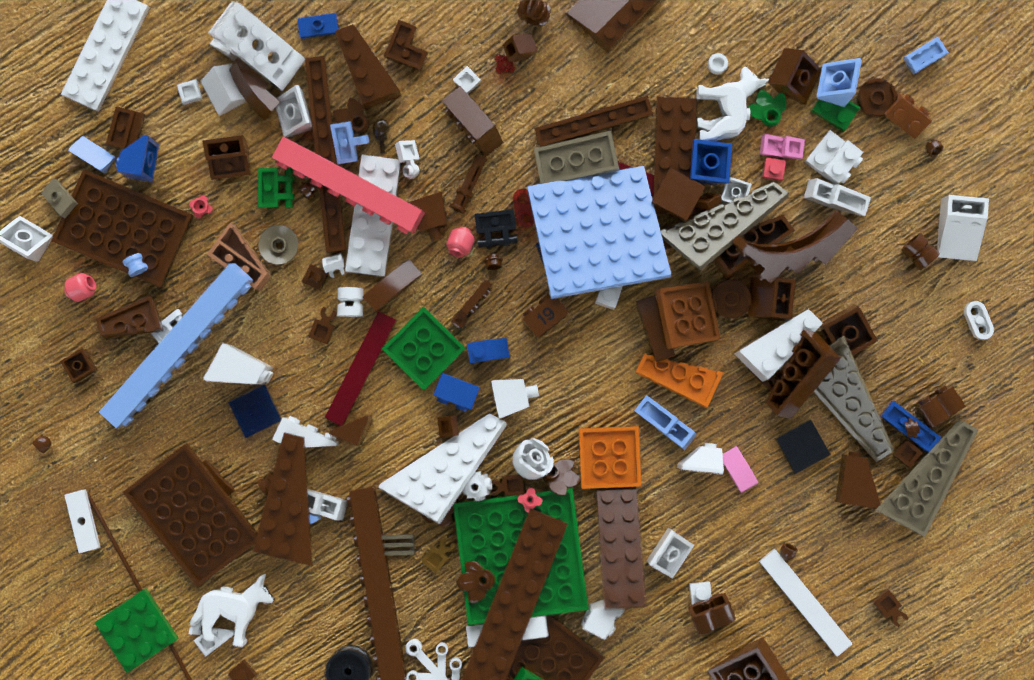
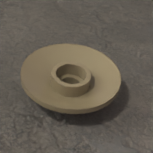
M271 226L260 236L258 244L260 254L266 261L275 265L288 263L295 257L298 251L297 236L286 226ZM283 243V248L277 249V244Z

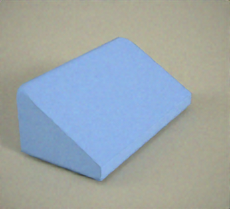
M83 136L69 148L70 152L103 173L107 172L116 158Z

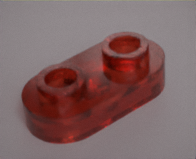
M519 189L513 195L516 219L520 227L529 229L535 225L528 190ZM520 197H525V198H526V202H525V203H521V202L519 201V198H520ZM529 216L530 221L524 222L523 217Z

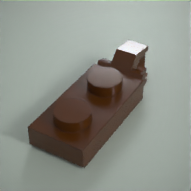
M484 280L451 320L457 328L461 329L467 323V314H473L479 307L477 302L480 298L485 299L492 291L490 286L492 284L489 281Z

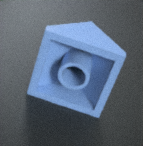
M861 58L823 64L817 98L845 107L856 94L862 62Z

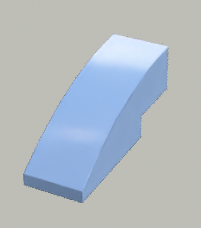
M647 395L634 410L684 451L697 435L692 429Z

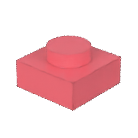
M766 158L762 178L782 181L786 161Z

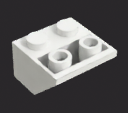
M603 599L589 605V610L586 611L581 623L583 629L605 640L607 635H612L616 626L614 621L616 617H621L624 609L604 610Z

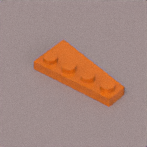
M647 354L642 356L635 371L636 374L704 408L708 407L724 373L708 370L704 367L691 366L682 362L670 361L669 359L656 362L654 356Z

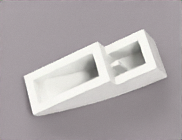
M818 178L809 179L804 199L860 216H866L871 199L869 196L839 184L833 185Z
M307 489L310 513L319 514L334 520L344 519L348 505L347 500Z

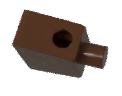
M442 192L408 202L425 212L418 226L420 233L425 234L429 232L431 242L443 239L440 228L447 226Z

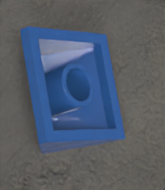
M693 139L690 179L702 185L728 184L730 180L732 144Z

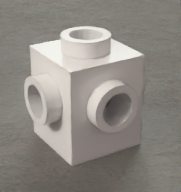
M481 471L473 474L463 489L464 495L467 494L468 499L474 498V501L486 499V495L491 494L493 487L491 478H488V473L481 475ZM474 483L479 486L477 491H475Z

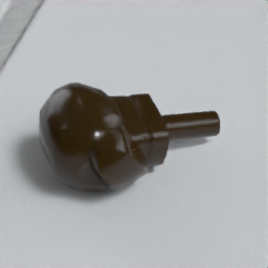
M378 119L373 123L372 129L376 142H380V154H385L384 142L387 141L389 124L385 119Z

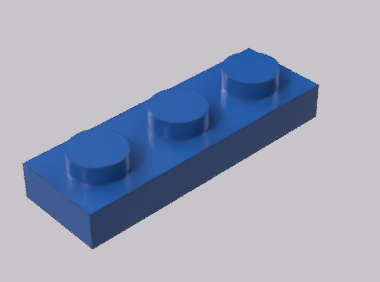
M891 401L880 415L883 420L926 453H929L942 438L895 401ZM910 418H912L913 422L917 421L920 429V433H917L918 438L908 437L904 422L909 421Z

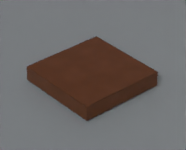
M670 168L651 203L686 222L705 186Z

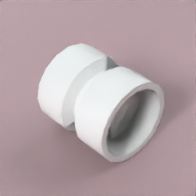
M338 288L337 299L340 301V304L337 305V316L363 317V305L360 304L364 295L363 288ZM347 302H354L353 306H347Z

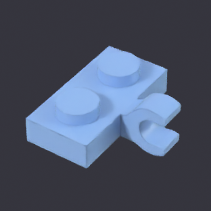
M351 121L331 124L337 164L358 161L355 145L370 143L369 136L354 137Z

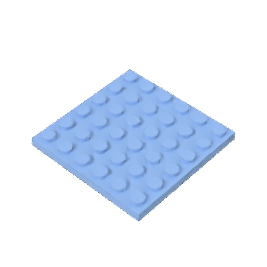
M644 166L573 180L527 186L551 299L664 279L671 276L654 204L651 203L652 196Z

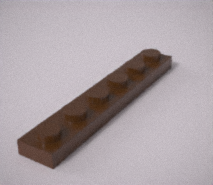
M647 95L534 128L539 147L647 118L653 116V111Z

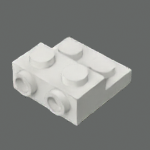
M829 130L805 160V163L832 184L836 185L840 182L844 184L851 175L848 171L852 166L856 168L863 160L860 157L863 151L847 140L845 142Z

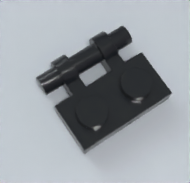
M514 209L475 214L477 234H485V239L478 240V248L486 247L490 249L492 246L499 245L507 247L510 244L518 243L517 236H509L508 232L516 230ZM503 232V237L491 238V233Z

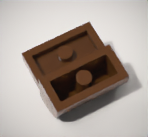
M243 135L202 141L205 159L208 160L211 180L251 175L248 156L249 149Z

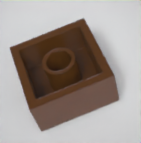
M81 348L60 361L72 383H77L98 371L86 349Z

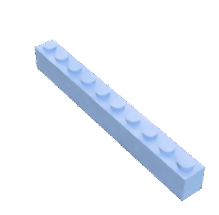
M229 264L99 413L115 428L127 427L134 420L133 415L146 407L147 404L145 402L149 397L152 398L159 392L160 389L158 387L162 383H166L173 376L171 374L175 368H180L186 360L184 358L188 353L192 354L199 345L197 343L209 336L212 332L211 327L214 324H219L225 316L223 314L226 310L232 309L238 302L236 299L241 294L244 295L251 288L250 283L253 279L237 264Z

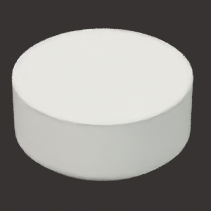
M720 53L712 55L707 63L709 71L717 75L722 74L728 66L727 58Z

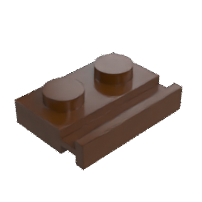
M116 106L106 145L124 150L140 138L146 115Z

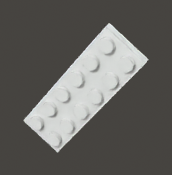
M137 0L106 1L61 95L99 112L149 11L148 5Z
M362 155L359 177L397 196L401 163L398 159ZM356 204L353 212L345 272L385 277L393 223L391 222L388 225L380 221L379 218L381 216L375 213L371 216L362 211V206Z

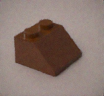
M784 48L768 84L778 93H784L786 97L806 105L822 69L804 50Z

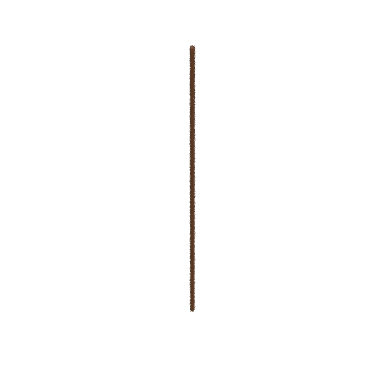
M88 495L92 508L139 592L142 591L139 582L91 495ZM170 644L169 647L187 680H192L173 644Z

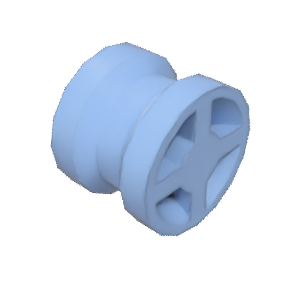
M141 253L131 255L122 262L128 268L130 277L137 276L148 269L147 264L142 261Z

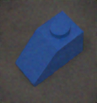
M507 338L467 343L470 364L510 358Z

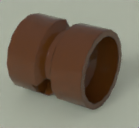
M922 233L913 237L901 249L908 258L913 257L912 262L919 270L927 267L940 255L935 247L928 246V240Z

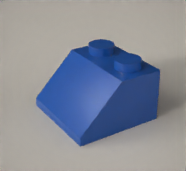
M142 136L120 152V157L116 160L117 172L129 179L153 183L160 144L149 136Z

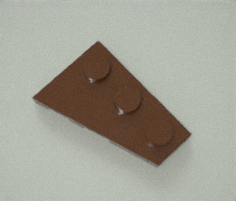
M151 295L96 318L100 335L103 338L164 331L155 300Z

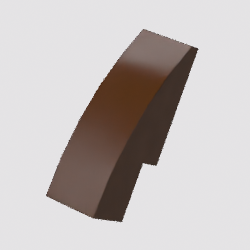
M237 57L229 69L233 81L246 102L265 121L276 109L280 101L266 90L269 84Z
M408 259L362 297L378 313L418 279L422 273Z
M655 295L636 301V308L655 361L659 362L674 357L673 348L667 349L659 306Z

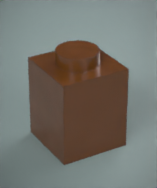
M531 33L512 36L502 44L509 63L527 60L538 51Z

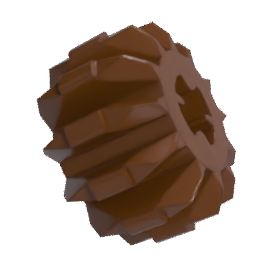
M521 0L517 9V15L521 17V20L538 27L545 26L551 13L550 6L542 0Z

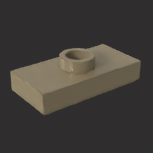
M55 178L41 192L63 218H66L78 204L59 180Z

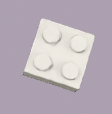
M730 177L729 183L724 184L721 193L722 203L729 204L737 197L743 198L748 196L752 184Z

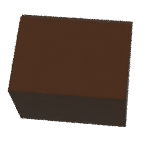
M366 415L332 429L329 433L356 446L362 445L372 423V415Z

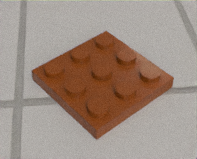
M709 281L655 290L667 349L721 339Z

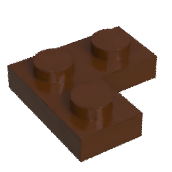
M398 20L384 57L421 72L428 52L411 45L417 31V26Z

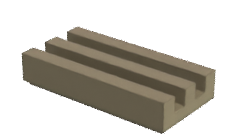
M414 534L382 535V540L410 539V542L384 543L385 548L410 547L411 549L384 551L385 556L415 554Z

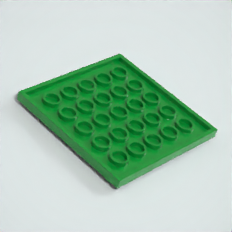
M573 488L567 489L565 496L557 495L552 491L535 493L537 497L542 499V504L535 506L534 510L566 522L568 525L531 617L589 610ZM520 495L453 504L462 574L467 573L465 563L475 561L480 563L483 569L491 571L495 577L493 587L488 589L485 598L478 602H469V591H464L468 625L483 624L489 613L529 513L525 511L524 505L518 502ZM482 577V582L486 584V578Z

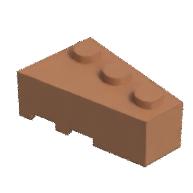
M231 222L207 253L208 256L225 268L229 264H237L253 279L250 285L258 291L262 290L272 276L237 226Z

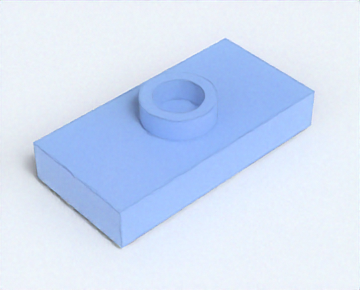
M936 37L905 56L903 60L914 75L947 55L948 51L939 37Z

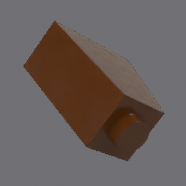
M849 451L848 455L842 454L835 502L877 509L881 504L868 459L861 457V453Z

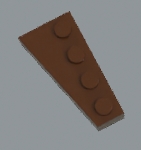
M354 24L335 31L365 110L402 96L400 90Z
M781 215L752 227L742 238L757 244H781L792 237L795 230L785 216ZM735 243L713 260L726 280L751 264L747 259L748 255L743 257L736 251L738 246Z

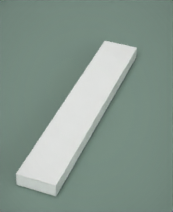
M775 549L759 560L764 569L836 656H839L852 645V642Z

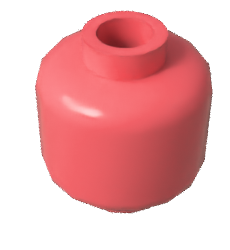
M466 227L455 228L450 232L446 246L451 255L462 258L471 252L475 238L470 229Z
M80 273L66 280L64 292L68 298L75 302H80L94 295L96 283L91 276Z

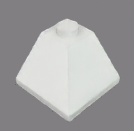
M705 443L704 447L698 446L677 464V468L723 474L722 449L717 448V444Z

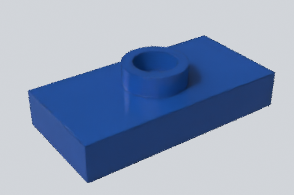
M336 13L297 18L300 39L335 35V31L339 30Z

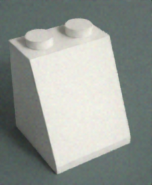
M222 343L203 379L213 382L264 385L265 382L268 383L271 380L273 367L233 345Z

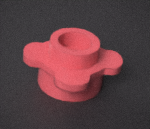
M204 195L192 200L189 204L195 212L194 216L196 218H202L204 214H210L213 211L212 206L208 204V198Z
M529 488L524 495L518 497V502L524 505L526 512H529L530 508L533 509L535 506L541 505L542 499L537 497L533 488Z

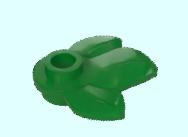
M761 89L756 97V104L748 106L750 108V115L755 119L761 120L768 127L776 126L781 120V113L786 109V96L784 93H780L773 98L768 92ZM773 115L774 120H769L767 116Z

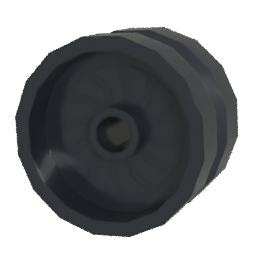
M342 646L334 652L326 664V680H369L373 670L372 658L360 646Z

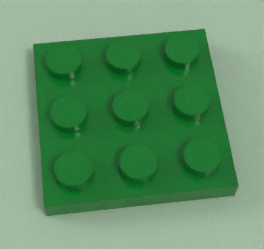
M424 306L382 348L424 391L466 349Z
M147 588L94 622L126 673L179 639Z

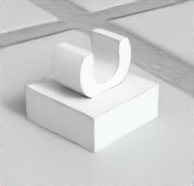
M341 252L322 259L325 273L329 272L331 278H334L333 271L339 269L342 275L344 274V259Z

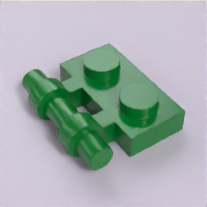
M258 168V208H279V200L285 201V208H293V201L295 200V194H293V183H295L293 169L287 168L285 176H279L278 168ZM279 183H285V193H279Z

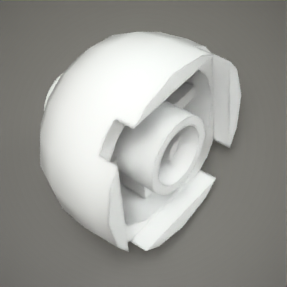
M531 438L530 440H524L518 445L513 453L512 462L520 476L530 480H537L551 471L554 460L553 456L550 457L548 453L549 448L542 441Z

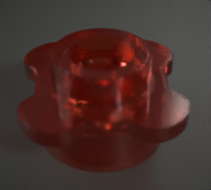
M499 54L495 57L497 62L495 70L498 74H511L515 71L513 62L509 63L507 56Z

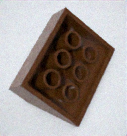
M579 0L567 12V15L609 54L661 0Z
M763 637L747 644L708 670L713 680H790Z

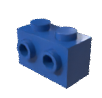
M442 373L434 396L438 397L436 400L446 405L449 402L455 403V408L467 412V409L472 410L480 387Z

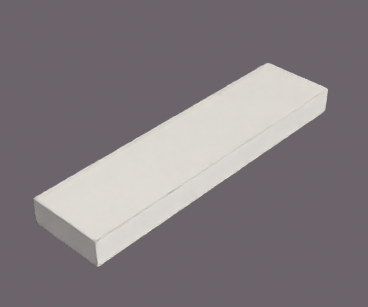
M546 616L530 618L522 640L548 637ZM483 625L466 627L468 647H475Z

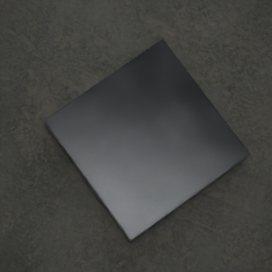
M811 419L775 438L794 474L831 455Z

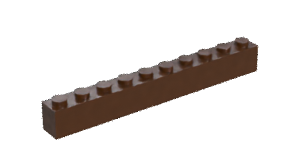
M376 487L349 491L350 495H347L348 507H352L353 515H350L351 526L355 527L356 535L353 537L355 547L359 548L360 555H357V563L359 567H362L363 575H360L361 586L365 587L366 590L364 604L365 607L369 608L370 614L367 615L368 627H372L373 635H370L371 646L375 647L376 650L374 665L379 668L380 674L377 675V680H406L407 672L388 559L384 553L386 548L384 545L385 541L382 540L383 529Z

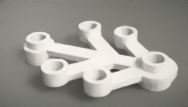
M418 639L408 641L406 645L407 654L416 656L430 673H417L412 670L408 672L406 680H410V674H414L416 680H449L445 676L446 654L448 652L446 643H439L436 647V653L438 654L437 667L422 651V643ZM415 645L417 651L412 652L410 646ZM444 646L446 651L441 653L438 648ZM454 657L450 661L452 680H460L462 661L458 657ZM458 661L460 663L459 667H453L452 662Z

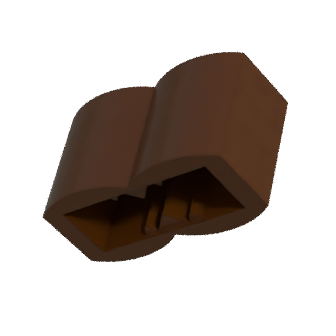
M943 385L935 390L936 394L932 397L925 396L918 401L919 405L915 409L927 427L933 428L966 407L953 386L946 387Z
M726 593L714 595L707 601L694 603L688 608L698 634L710 633L717 627L727 626L736 620Z

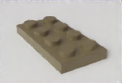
M611 131L534 148L541 184L619 171Z

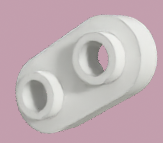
M979 301L966 304L963 312L972 335L979 340L990 338L994 333V327L984 304ZM972 308L976 310L975 315H972L971 313ZM980 326L984 330L982 334L979 332Z

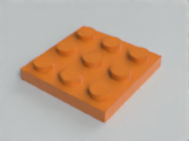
M639 426L579 428L581 489L642 487Z

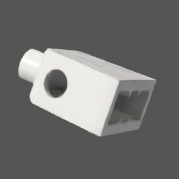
M524 379L491 381L499 418L529 407L528 399L539 397L537 385L525 387Z

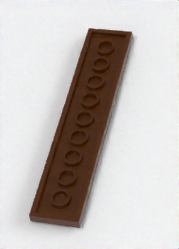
M530 508L462 680H506L568 523Z

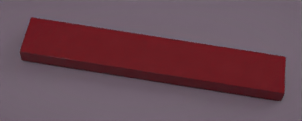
M380 311L377 313L325 416L326 419L340 426L345 424L397 321L396 319Z

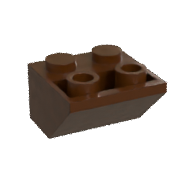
M752 277L750 286L752 304L747 317L780 321L791 320L796 279L777 277L771 284L766 279L762 282L757 277Z

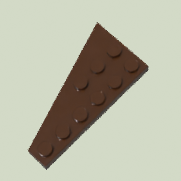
M286 432L283 434L253 552L313 566L305 437Z

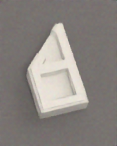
M213 627L214 641L204 640L202 634L194 642L206 657L234 635L235 630Z

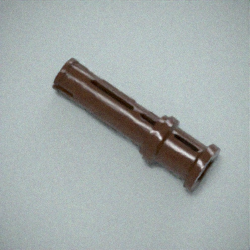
M478 154L475 155L462 186L457 188V195L453 203L449 205L451 209L462 214L466 213L465 208L469 199L473 198L472 191L487 162L485 157Z

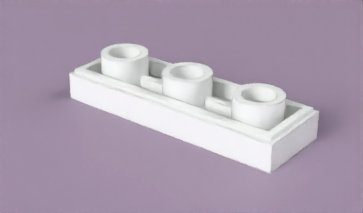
M84 489L65 494L78 552L82 553L100 548L87 490ZM82 518L85 519V524L82 523Z

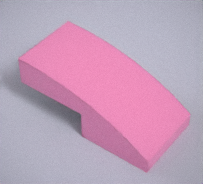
M764 134L761 140L760 155L803 159L805 139Z
M737 446L722 454L723 464L741 493L758 484L755 475Z

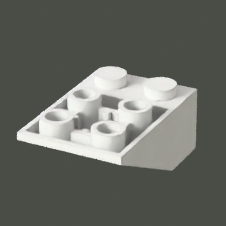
M948 195L941 199L937 250L940 255L937 258L977 261L988 219L989 199Z

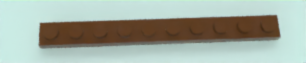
M325 56L305 58L315 153L337 165L330 127L333 122ZM322 185L319 188L326 253L347 251L341 195L339 194L338 198L327 192L329 188Z

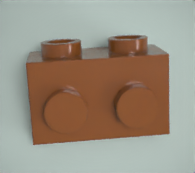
M899 93L897 95L898 99L884 114L902 130L916 139L932 122L929 116L930 112L924 106L919 108L915 105L916 101L910 95L906 94L904 96L902 93Z

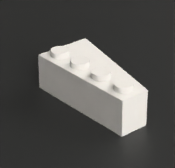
M808 309L734 354L762 382L766 381L793 355L791 351L795 344L798 345L802 337L800 336L802 330L806 329L815 332L823 323Z

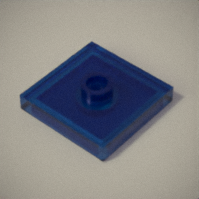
M262 385L228 402L245 438L282 420L266 385Z

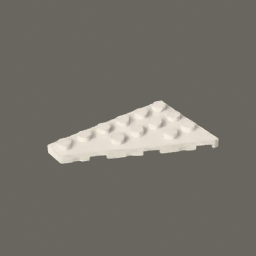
M489 413L461 431L459 435L450 438L388 478L378 487L383 492L440 524L507 424L504 420Z

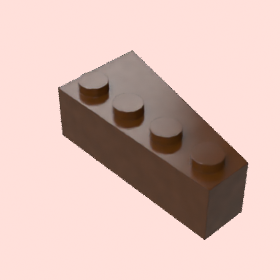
M806 329L802 330L800 334L802 337L798 345L795 344L791 351L793 355L789 363H785L782 369L784 370L780 380L777 379L766 401L777 416L792 418L841 360L837 353L816 332Z

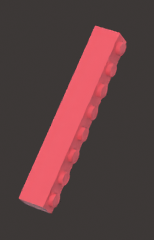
M282 137L272 156L277 161L276 165L285 170L289 167L294 170V175L302 179L305 176L312 179L311 184L319 188L322 185L329 188L328 193L337 198L339 194L346 198L345 202L354 207L356 204H359L363 207L362 211L371 216L374 213L381 216L379 218L380 221L388 225L391 222L398 225L396 229L405 234H408V232L414 234L425 215L423 210L285 137Z

